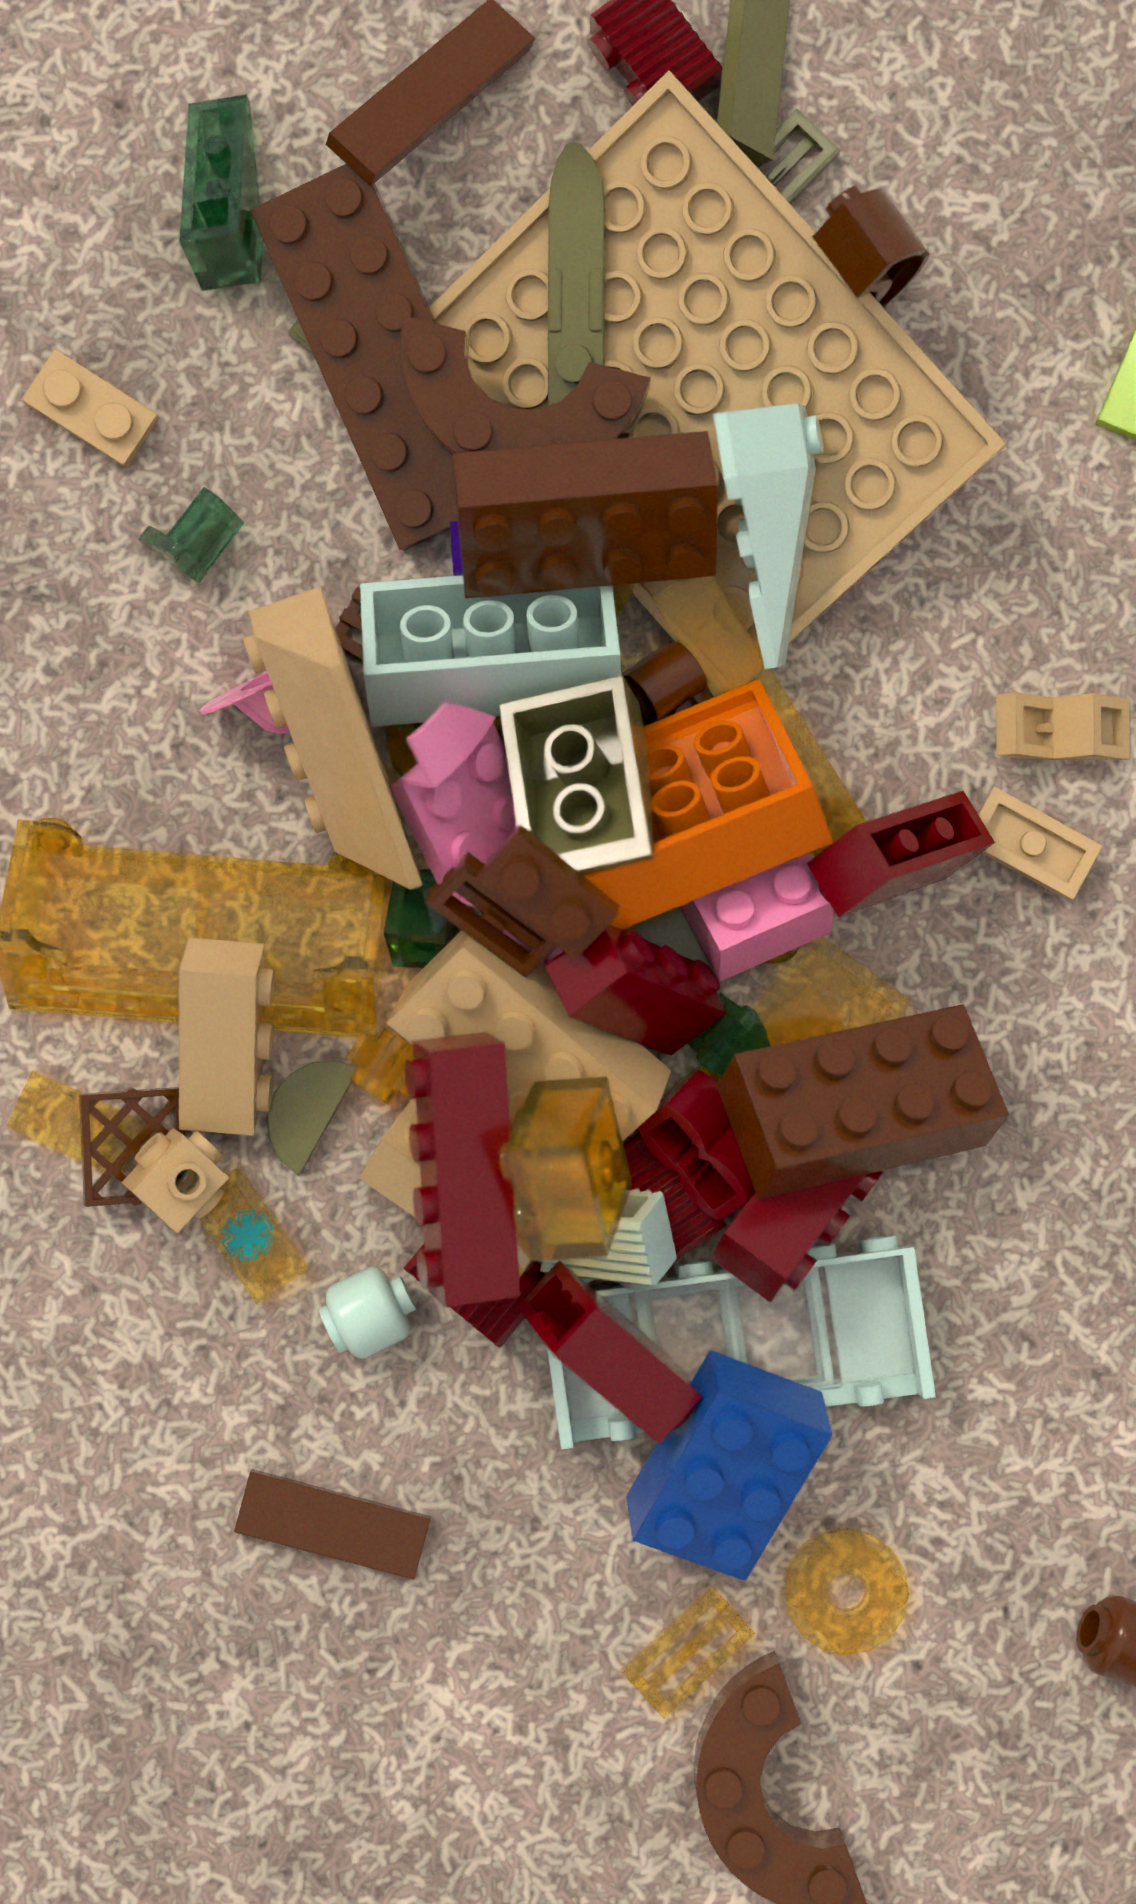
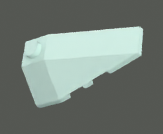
M799 403L713 414L728 500L734 499L736 505H743L745 518L739 519V533H737L736 538L740 556L743 557L747 569L755 568L757 580L749 583V598L764 669L780 667L786 663L816 472L814 454L823 453V440L817 415L808 417L806 406Z

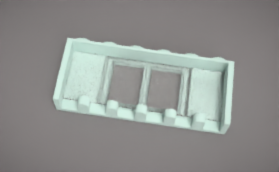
M897 1235L860 1239V1251L838 1254L836 1253L835 1243H831L829 1246L826 1244L814 1245L808 1254L816 1259L817 1262L796 1291L784 1285L771 1303L726 1269L713 1271L712 1260L675 1265L676 1276L661 1278L655 1287L651 1286L643 1290L626 1289L621 1282H614L615 1285L592 1288L654 1341L690 1383L708 1351L712 1350L819 1390L823 1394L826 1407L857 1403L859 1406H873L883 1404L884 1399L915 1394H918L923 1399L936 1398L915 1248L909 1244L898 1245ZM547 1347L561 1450L574 1448V1442L607 1437H611V1441H621L635 1438V1433H643L639 1427L559 1361Z

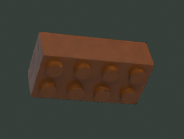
M708 431L452 453L458 540L465 599L716 576L718 482Z
M964 1004L734 1054L717 1085L758 1200L984 1147L1009 1116Z

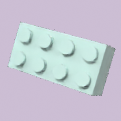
M462 576L360 583L364 680L371 727L425 723L444 703L465 706L498 717L501 716L499 704L621 676L620 649L612 585L465 599Z

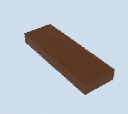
M252 1469L249 1473L234 1532L415 1580L431 1516Z

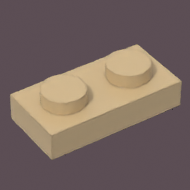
M56 349L53 350L21 399L24 404L126 469L159 420V416L155 412Z
M995 786L990 789L978 811L979 817L995 841V844L982 852V854L1068 901L1074 900L1103 847L1101 844Z

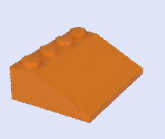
M760 679L643 727L649 759L654 859L582 875L619 905L618 916L610 924L625 930L634 924L675 907L686 905L692 900L731 884L742 882L753 875L794 858L805 856L811 851L833 843L814 786Z

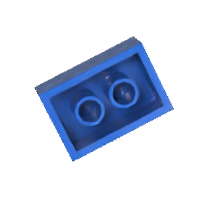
M709 1350L691 1381V1384L701 1394L702 1398L694 1405L691 1415L681 1427L671 1431L660 1444L656 1443L626 1495L632 1541L746 1581L833 1433L821 1391Z

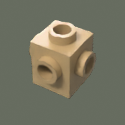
M172 1128L166 1136L159 1132L142 1146L135 1156V1161L139 1164L121 1183L167 1226L178 1233L193 1216L200 1219L218 1204L224 1194L220 1187L229 1177L216 1166L223 1155L199 1132L195 1131L187 1138ZM183 1171L182 1176L175 1181L177 1175Z

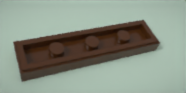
M487 0L330 131L326 146L366 183L372 186L520 60L532 48L535 37L495 0Z

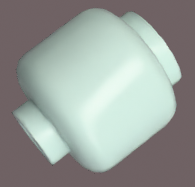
M374 1266L368 1267L331 1285L326 1292L327 1305L319 1308L324 1326L338 1352L343 1353L349 1350L352 1355L361 1359L368 1358L406 1339L410 1332V1325L406 1314L417 1310L402 1277L399 1276L390 1281L383 1270Z

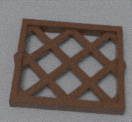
M129 1087L124 1091L79 1094L84 1206L92 1207L128 1203L137 1206L142 1204V1201L130 1190L124 1195L102 1197L98 1192L113 1176L120 1182L126 1178L119 1169L133 1153H138L141 1149L139 1146L154 1130L158 1133L161 1132L164 1136L168 1134L169 1131L160 1123L173 1108L174 1129L185 1135V1130H179V1087L140 1090ZM164 1096L168 1099V1102L154 1117L138 1104L143 1097ZM121 1099L126 1103L111 1120L94 1107L101 1100ZM131 1110L135 1111L148 1123L134 1140H131L117 1127ZM90 1114L105 1126L92 1142L90 1136ZM111 1133L127 1146L113 1163L109 1162L96 1150ZM91 1156L107 1169L94 1184L92 1183ZM183 1171L177 1175L175 1181L182 1176Z

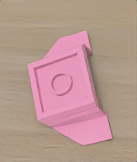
M444 703L417 731L407 738L418 764L389 787L439 885L442 883L444 875L452 867L455 869L458 866L460 859L467 851L484 863L517 827L506 749L493 723L496 716L453 703ZM454 892L452 894L464 904L474 906L458 893ZM506 929L502 931L520 946L523 944L521 940Z

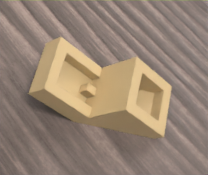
M1019 692L996 694V756L1024 760H1130L1129 699L1097 693L1055 698Z

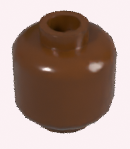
M1110 1595L1099 1601L1096 1605L1089 1606L1083 1613L1077 1628V1647L1083 1654L1085 1664L1094 1674L1127 1685L1136 1686V1601L1122 1596Z

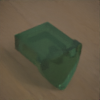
M203 487L167 535L148 525L139 536L138 541L176 566L188 577L200 583L245 522L220 497Z
M720 993L718 996L727 1014L686 1045L696 1054V1060L699 1064L723 1076L734 1054L771 1045L767 1031L756 1011L747 1005L741 1008Z

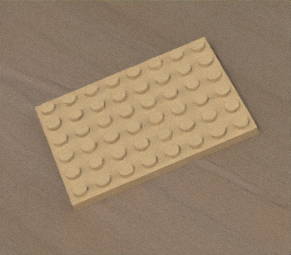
M668 71L588 150L595 159L603 180L605 197V366L651 377L645 404L638 419L624 438L708 431L718 482L716 576L625 584V586L673 640L684 645L693 654L704 674L723 694L747 684L764 668L749 598V583L757 580L755 568L747 569L743 557L740 556L736 538L737 533H739V519L745 518L743 505L737 506L734 499L728 500L713 414L799 403L806 406L808 417L817 415L820 423L823 453L814 454L816 472L789 644L1006 447L1007 443L871 293L857 299L812 238L816 232L681 82ZM550 188L429 307L437 324L466 331L469 341L468 368L472 379L490 399L511 409L537 410L548 406V225Z

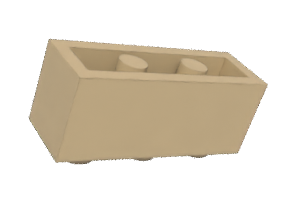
M200 938L188 939L179 969V1130L254 1136L259 1111H270L273 1075L262 1074L263 1060H271L274 1023L263 1022V1007H272L275 970L264 968L265 944Z

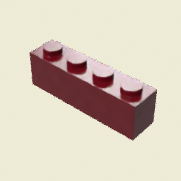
M487 1032L413 1040V1060H407L405 1063V1083L409 1097L416 1099L417 1123L411 1124L409 1127V1145L414 1162L420 1163L421 1187H416L413 1191L415 1218L419 1226H424L425 1250H420L417 1254V1269L423 1289H428V1292L445 1307L520 1297L505 1042Z

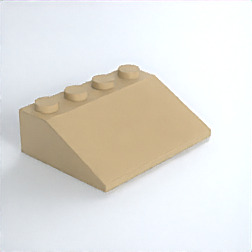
M321 587L248 611L253 634L243 637L244 644L254 672L257 674L267 670L274 688L264 692V696L275 727L288 725L294 743L285 745L284 749L295 780L299 781L307 778L313 795L304 798V802L315 833L327 830L335 852L408 889L422 886L400 808L389 788L392 786Z

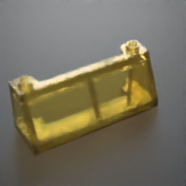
M43 818L38 821L18 819L0 909V978L9 1009L179 1023V969L189 938L265 944L264 968L275 970L272 1007H263V1022L274 1023V1031L376 1039L390 879L335 851L329 856L328 865L87 846L84 845L80 834L72 829L69 823L61 819Z

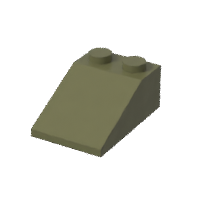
M623 676L499 704L517 826L522 824L581 874L654 859L649 759L640 704Z

